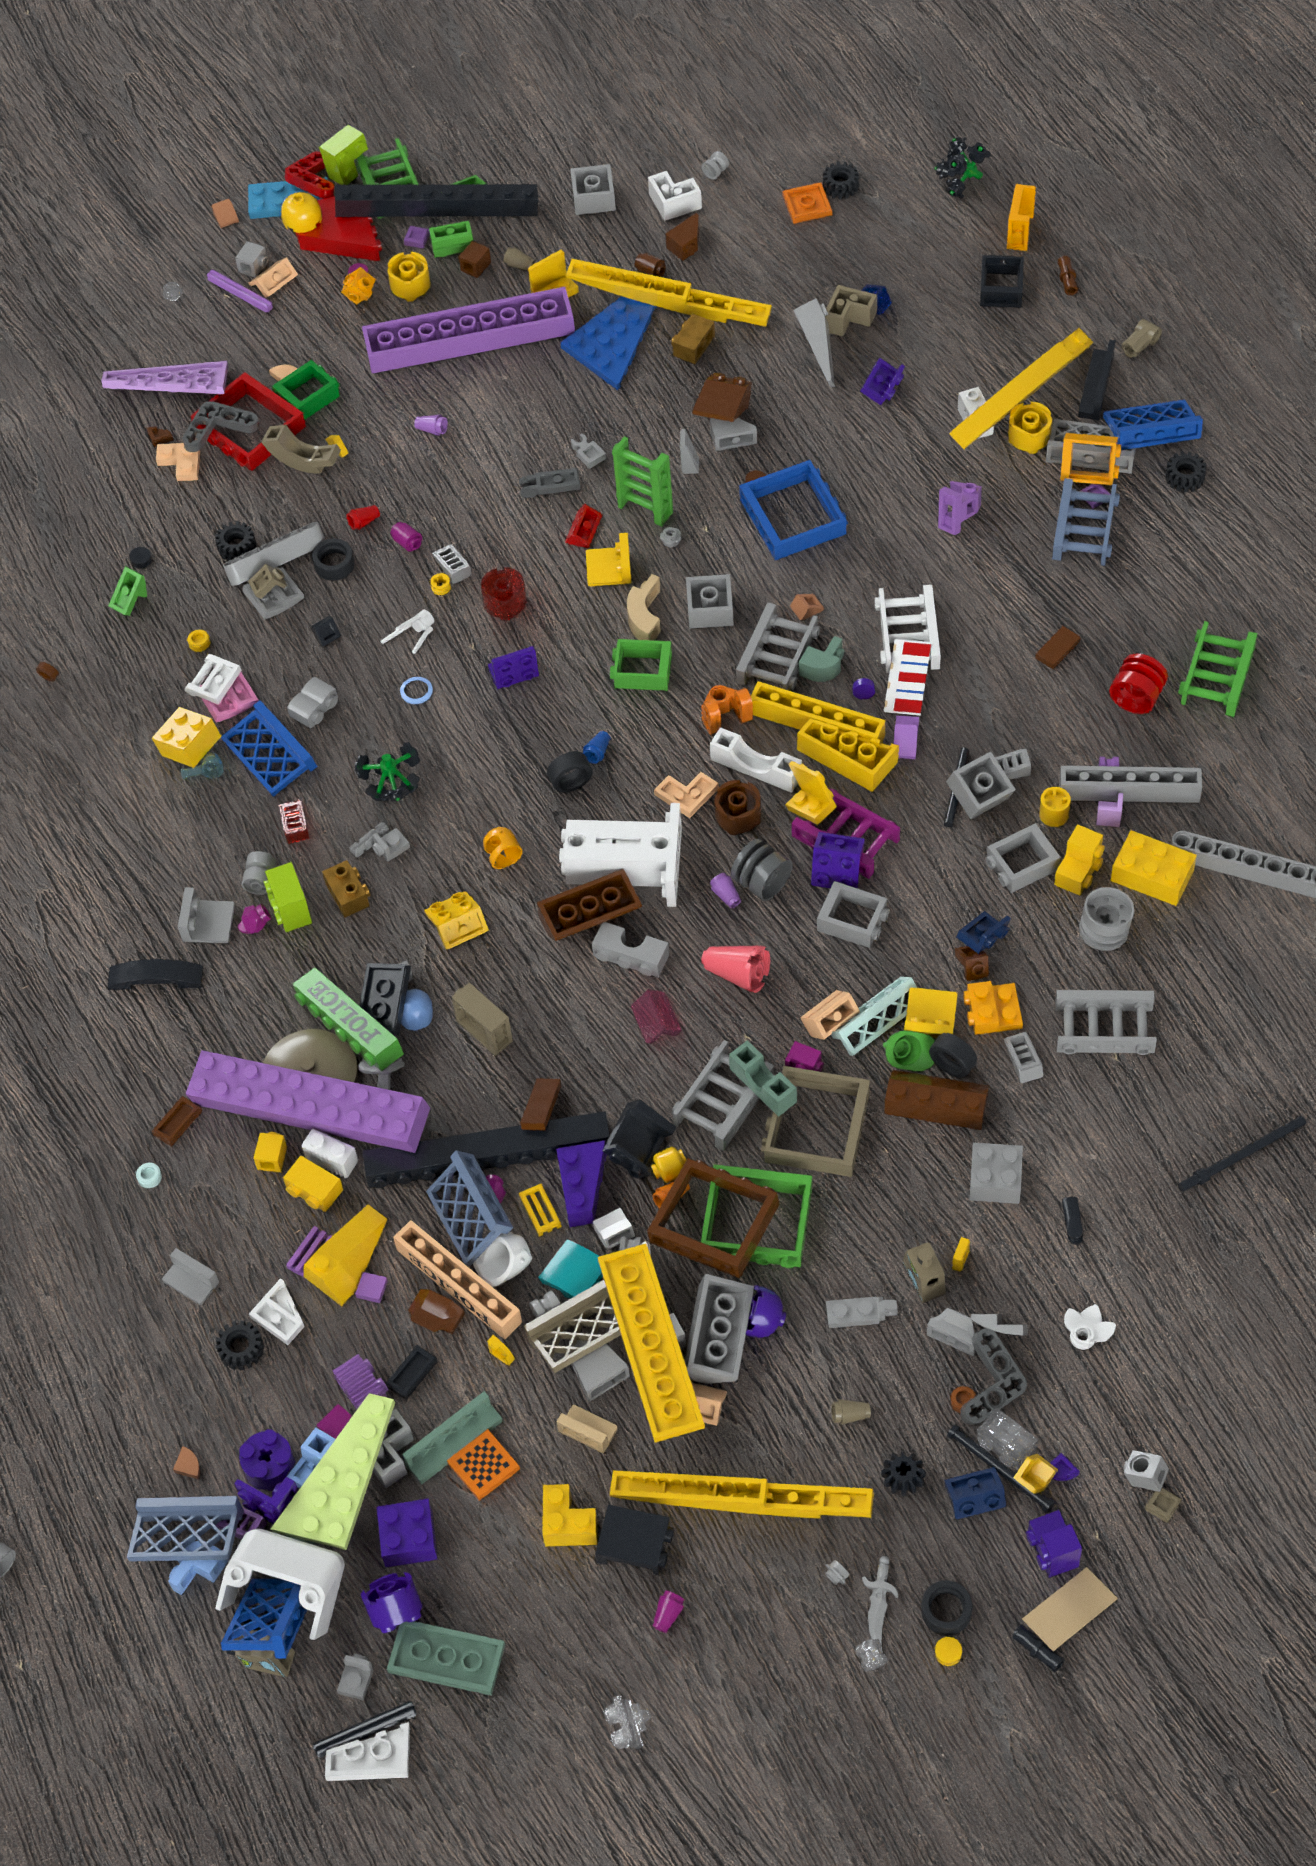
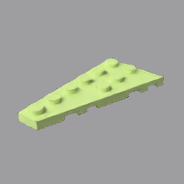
M370 1393L367 1395L271 1528L273 1532L347 1550L395 1405L394 1399Z

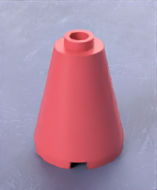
M761 945L713 946L703 952L701 962L704 968L749 992L757 993L765 984L761 982L763 976H768L770 953L765 950V946Z

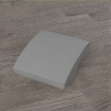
M282 567L279 569L285 575L284 580L287 584L285 588L275 585L260 599L255 596L250 584L243 586V593L264 620L291 608L304 598V594Z
M971 1314V1320L990 1330L1011 1335H1028L1027 1324H1002V1314Z

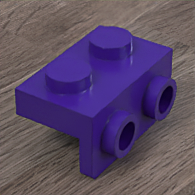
M879 358L860 392L880 405L886 399L890 400L896 392V389H894L895 384L898 386L904 377L902 371L905 366L901 364L896 369Z

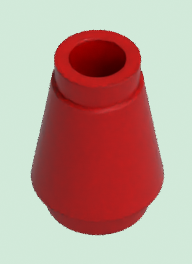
M376 505L352 509L350 513H347L346 519L351 529L360 530L380 517V512Z

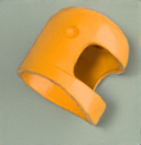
M506 827L493 828L483 839L484 850L490 854L489 861L494 869H503L515 864L523 854L515 835Z

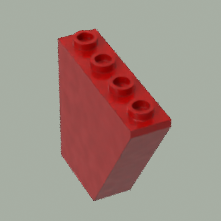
M335 196L317 200L321 208L322 220L315 224L316 228L308 232L296 233L301 250L373 261L380 260L379 252L382 251L380 240L375 239L377 232L375 225L371 226V223H373L372 217H335Z

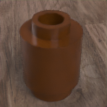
M640 253L635 259L634 266L640 273L661 277L666 271L665 261L651 254Z

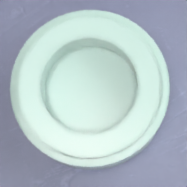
M145 1163L137 1169L136 1178L142 1187L153 1188L160 1183L162 1174L156 1164Z

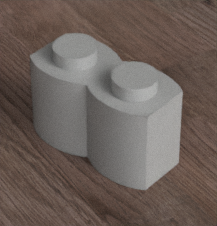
M317 677L311 678L302 691L287 706L289 716L309 728L314 727L322 721L324 713L336 705L338 701L336 688Z

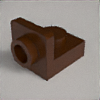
M968 946L955 948V957L964 966L965 979L967 981L989 976L988 955L984 951L978 954Z

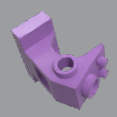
M950 481V489L947 487L940 489L938 528L953 535L960 533L961 522L976 514L981 506L982 486H977L974 483ZM948 505L952 506L951 512H948Z

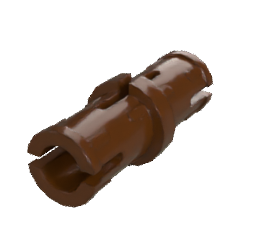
M1062 256L1058 259L1059 277L1064 284L1065 294L1071 296L1078 292L1075 281L1076 272L1072 269L1070 257Z

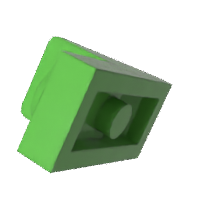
M125 566L108 606L124 615L130 616L137 597H147L144 575Z

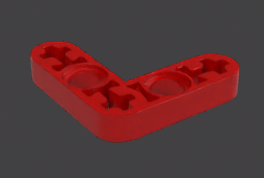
M312 152L285 168L286 182L322 199L334 196L335 185L315 175L326 168L321 152Z

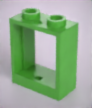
M618 639L617 648L612 650V661H615V665L610 667V679H614V687L619 689L668 691L672 660L671 641ZM624 657L660 659L658 674L622 673Z

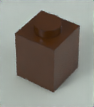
M472 241L459 255L461 271L478 278L491 263L489 248Z

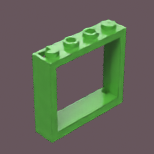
M713 1165V1168L717 1170L724 1169L735 1177L747 1178L753 1184L761 1187L768 1186L775 1192L803 1195L795 1251L757 1247L750 1261L760 1265L778 1264L785 1268L801 1267L812 1194V1176ZM711 1181L701 1243L735 1256L741 1246L740 1244L711 1241L720 1187Z

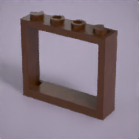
M687 1158L647 1230L649 1241L651 1244L740 1279L779 1207L778 1194L768 1186L761 1187L753 1184L747 1178H738L724 1169L717 1170L709 1167L703 1161H694ZM692 1176L709 1183L712 1181L719 1187L763 1203L735 1256L664 1228Z

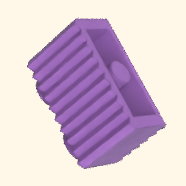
M359 1354L332 1371L335 1380L356 1410L369 1393L387 1397L385 1393L388 1391L387 1386L381 1378L376 1380L372 1374L375 1372L373 1366L367 1358L362 1360Z

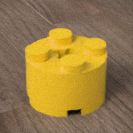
M404 252L389 260L387 265L390 289L396 296L412 302L417 297L425 294L431 287L428 264L425 257L421 254L411 252V254L404 255Z
M1031 402L1029 405L1021 403L1011 410L1009 417V443L1029 454L1037 453L1038 450L1048 444L1052 431L1050 410L1038 402Z

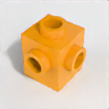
M359 267L345 277L341 293L357 305L371 297L373 293L371 290L376 279Z

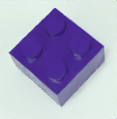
M429 1499L377 1506L381 1556L385 1568L438 1560L433 1512Z

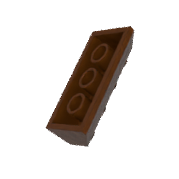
M624 869L537 902L539 918L547 935L554 941L642 907Z
M893 1070L887 1086L884 1114L982 1130L989 1085Z

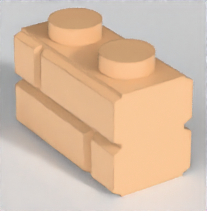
M836 990L804 1014L801 1020L811 1037L824 1040L832 1034V1031L835 1032L860 1013V1010L849 992Z

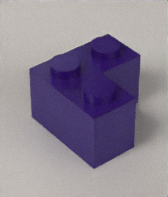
M1059 1510L1029 1521L1028 1531H1026L1028 1542L1031 1547H1036L1039 1554L1036 1555L1039 1567L1042 1571L1046 1570L1049 1578L1079 1567L1082 1547L1072 1525H1065Z

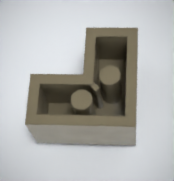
M837 285L826 308L829 314L825 316L829 325V333L844 336L850 322L870 327L877 313V295Z

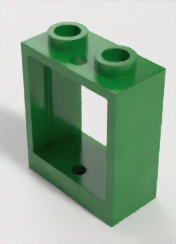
M313 360L308 361L272 385L274 393L303 412L304 420L340 397L337 379L334 376L328 375L321 365H317ZM313 377L324 385L302 401L291 393Z

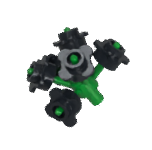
M960 137L954 138L949 143L950 146L947 150L948 160L944 161V159H941L934 168L936 175H939V179H942V177L948 178V175L954 177L955 174H963L960 180L953 178L952 181L949 179L946 181L948 193L953 197L958 196L961 199L964 197L963 191L966 189L963 183L966 178L974 177L980 180L983 176V172L977 170L975 164L982 163L985 158H989L991 155L990 151L986 150L982 143L977 142L975 146L968 147L965 142L966 137L962 139ZM966 148L972 163L968 160L967 156L964 153V150Z

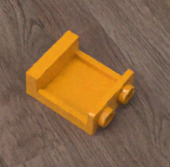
M1015 185L1008 219L1007 249L1027 251L1030 218L1034 217L1035 186Z

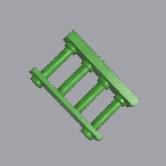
M399 138L395 139L396 150L371 157L361 154L355 159L357 170L364 185H418L407 159V148L405 145H401ZM399 157L401 163L374 171L373 169L369 170L370 165ZM405 171L407 175L406 177L381 184L374 182L376 178Z
M624 436L619 443L614 445L612 450L618 508L622 509L628 500L653 511L655 524L662 527L673 513L669 455L661 453L657 459L650 460L630 451L628 437ZM630 460L649 468L651 473L630 465ZM631 475L649 482L652 488L633 480ZM633 489L652 497L653 501L633 493Z
M1204 621L1202 630L1198 629L1195 642H1197V647L1186 682L1181 681L1178 694L1182 695L1181 704H1186L1188 694L1223 702V705L1227 706L1225 715L1234 717L1254 653L1258 633L1249 631L1246 640L1238 641L1208 634L1209 622ZM1207 642L1237 649L1242 655L1241 657L1231 658L1202 651L1204 643ZM1199 659L1234 667V670H1237L1236 675L1231 674V676L1199 669L1197 668ZM1197 677L1227 684L1232 689L1231 692H1226L1225 694L1191 685L1193 678Z

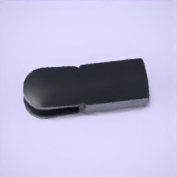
M1067 1197L1062 1199L1067 1236L1071 1244L1077 1245L1083 1240L1078 1198Z

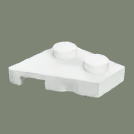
M281 1278L249 1313L253 1321L287 1345L304 1328L303 1321Z

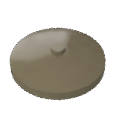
M306 1029L285 1036L270 1049L263 1062L264 1064L357 1083L358 1064L349 1044L346 1041L342 1042L336 1034L321 1029Z

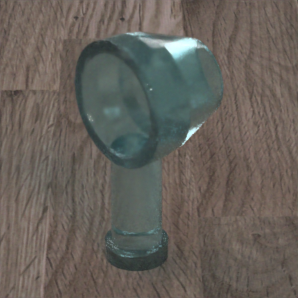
M208 753L200 766L181 769L183 780L201 774L213 779L220 777L224 772L223 762L216 753Z

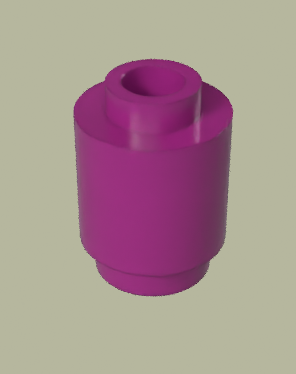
M397 522L391 529L390 533L393 540L407 551L411 552L420 547L422 535L407 523Z

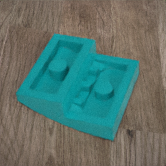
M567 1239L538 1278L541 1283L560 1290L564 1297L571 1299L599 1283L603 1275L598 1263L599 1256Z

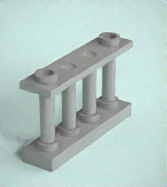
M767 602L736 668V683L745 686L748 678L753 676L781 684L782 689L794 690L799 672V661L807 647L811 646L813 639H817L820 633L818 616L813 615L808 626L780 618L776 614V605ZM779 626L804 633L805 635L802 641L798 642L771 634L772 627ZM769 642L797 650L794 659L763 651V646ZM761 659L789 667L786 676L755 668V663Z
M1056 990L1055 1011L1064 1012V1036H1058L1057 1052L1065 1054L1137 1053L1139 1055L1155 1053L1157 1040L1156 1037H1148L1146 1013L1153 1010L1154 991ZM1073 1011L1088 1012L1089 1036H1074ZM1098 1011L1112 1012L1113 1037L1099 1036ZM1122 1011L1137 1012L1138 1037H1123Z
M726 1040L719 1047L716 1046L713 1049L710 1060L681 1102L677 1101L672 1109L675 1126L678 1127L682 1120L686 1118L707 1129L715 1136V1147L722 1151L726 1149L760 1099L749 1087H742L716 1073L722 1063L730 1066L729 1046ZM765 1061V1065L774 1075V1065ZM711 1081L738 1095L739 1100L736 1105L730 1106L705 1093L703 1090ZM698 1099L726 1114L727 1118L723 1124H716L690 1109Z

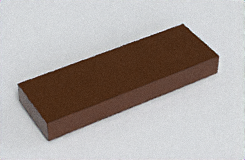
M536 1079L520 1122L521 1129H546L561 1088L560 1079Z

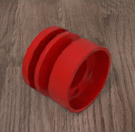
M1139 653L1130 654L1124 659L1119 673L1115 676L1110 686V697L1123 710L1135 714H1146L1153 709L1159 694L1167 682V670L1153 657Z

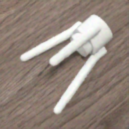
M424 609L416 616L397 626L396 631L382 639L381 643H386L412 626L417 632L424 631L412 650V653L415 654L428 634L433 631L431 625L434 623V618Z

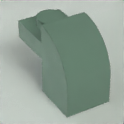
M834 636L825 652L808 646L799 661V676L815 682H826L837 677L841 672V659L845 651L842 648V638Z

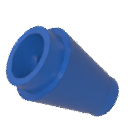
M600 731L583 747V754L587 757L589 763L596 764L603 760L610 741V735L607 732Z

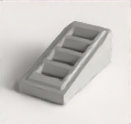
M681 429L680 455L683 474L699 473V456L686 429Z
M452 544L432 553L443 572L450 578L452 585L472 576L471 567Z
M1020 749L995 757L999 765L1003 766V771L1008 779L1031 775V763L1027 749Z
M1027 1032L1003 1038L1020 1082L1025 1083L1042 1078L1043 1066ZM1025 1043V1045L1013 1048V1046Z

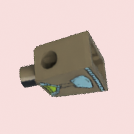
M927 1242L907 1250L904 1255L903 1265L922 1303L945 1295L944 1270L931 1244ZM929 1281L934 1282L931 1285L927 1284Z
M255 1630L249 1631L250 1634L256 1632ZM241 1635L239 1639H233V1640H240V1639L244 1638V1636ZM267 1635L259 1640H269L270 1636ZM292 1647L286 1658H275L274 1651L226 1650L228 1655L236 1656L248 1669L282 1677H288L295 1655Z

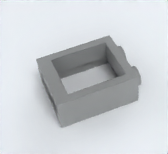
M1035 823L987 846V857L985 859L988 867L991 870L994 869L997 873L1003 887L1006 886L1010 893H1013L1056 872L1060 866L1061 857ZM1029 843L1042 861L1014 874L1001 856Z
M834 881L817 917V931L870 948L873 941H877L880 936L882 921L886 922L889 916L890 909L887 908V898ZM841 900L875 910L867 929L833 918Z

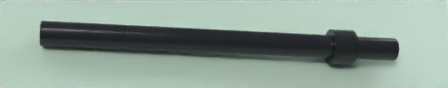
M1301 1115L1207 1168L1202 1167L1194 1171L1191 1177L1178 1183L1179 1189L1184 1192L1197 1184L1202 1185L1208 1182L1211 1176L1306 1124L1305 1118Z

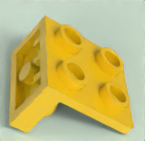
M563 250L551 254L528 268L531 293L565 287L569 298L579 292L576 283L566 277L565 253Z
M619 533L620 542H615L616 547L586 550L588 586L631 583L628 533Z
M791 761L788 765L801 790L785 805L788 811L818 825L837 807L833 800L834 795L827 788L824 782L825 777L819 771H813L804 764Z
M466 891L457 892L451 898L443 902H435L430 905V908L424 910L426 916L437 927L446 950L489 931L480 906Z
M911 987L909 989L904 1031L924 1033L935 1039L942 1033L953 1034L957 993Z

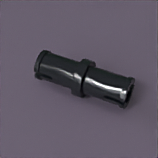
M1023 1624L1015 1630L1012 1639L1026 1648L1032 1658H1038L1054 1673L1061 1668L1065 1660L1064 1657L1052 1651L1042 1639L1035 1636Z

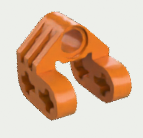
M716 685L711 688L701 707L702 721L710 735L717 733L721 727V714L730 712L732 708L741 724L753 720V704L747 688L735 690L722 685Z

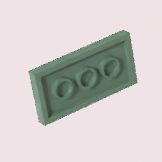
M415 1621L404 1622L399 1625L387 1672L492 1696L505 1648V1641Z

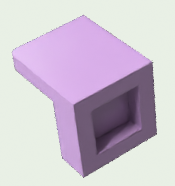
M1123 793L1118 794L1117 802H1098L1096 825L1120 827Z

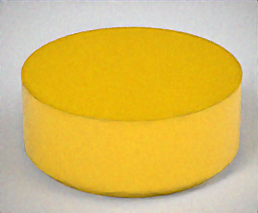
M195 630L188 635L187 641L191 650L202 652L210 646V638L206 631Z
M944 1637L935 1646V1657L940 1664L953 1666L962 1657V1646L955 1638Z

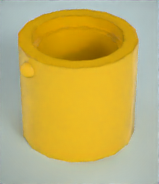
M1050 787L1041 794L1039 817L1045 825L1058 827L1067 822L1071 797L1065 789Z

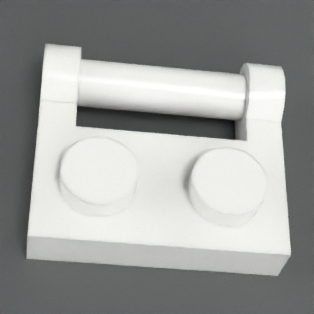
M208 654L204 659V665L194 680L188 683L184 690L193 697L198 696L219 705L242 670L240 665ZM212 668H214L213 671H212V672L210 673V675L208 676V678L206 679V681L204 682V684L202 685V687H200V685L202 684V682L204 681V679L206 678V676L208 675V673L210 672V670H211Z

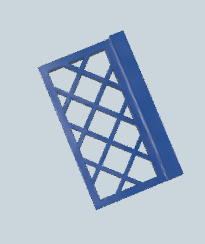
M1186 400L1103 411V418L1114 436L1118 437V444H1121V450L1199 439L1202 435L1203 419L1200 415L1195 416ZM1169 414L1175 416L1176 418L1168 417L1167 415ZM1128 420L1134 422L1135 424L1127 423L1126 421Z
M259 700L253 705L255 708L253 712L220 738L274 797L307 769L312 772L318 766L304 747ZM257 718L259 728L248 729L249 724ZM235 735H242L241 743H231L229 740ZM247 735H257L256 743H246ZM262 735H272L271 743H261ZM270 748L269 757H258L260 749ZM275 748H284V757H274ZM244 749H255L254 757H244ZM257 763H267L266 771H256ZM272 763H283L282 771H271ZM288 763H298L300 765L294 771H286ZM270 777H280V782L272 788L269 785Z
M251 1579L221 1642L222 1650L274 1651L275 1658H286L307 1612V1609L299 1601L301 1585L283 1579ZM256 1589H265L259 1593L255 1592ZM284 1589H291L285 1593L280 1592ZM272 1595L276 1596L268 1601L264 1600ZM257 1602L260 1604L252 1609L248 1608ZM281 1603L285 1604L284 1606H281L277 1609L273 1608ZM264 1611L269 1612L261 1617L256 1616ZM248 1619L252 1620L243 1626L240 1624ZM274 1619L278 1620L269 1626L266 1625V1623ZM258 1627L261 1628L260 1630H258V1631H256V1632H254V1633H252V1634L249 1633V1631H251V1630H253V1629H255V1628H258ZM241 1635L244 1636V1638L240 1640H233ZM267 1635L270 1636L269 1640H259Z

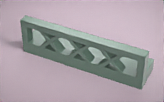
M485 1391L402 1454L406 1467L421 1485L448 1465L447 1460L487 1429L491 1431L503 1422L502 1417L492 1407L489 1396Z

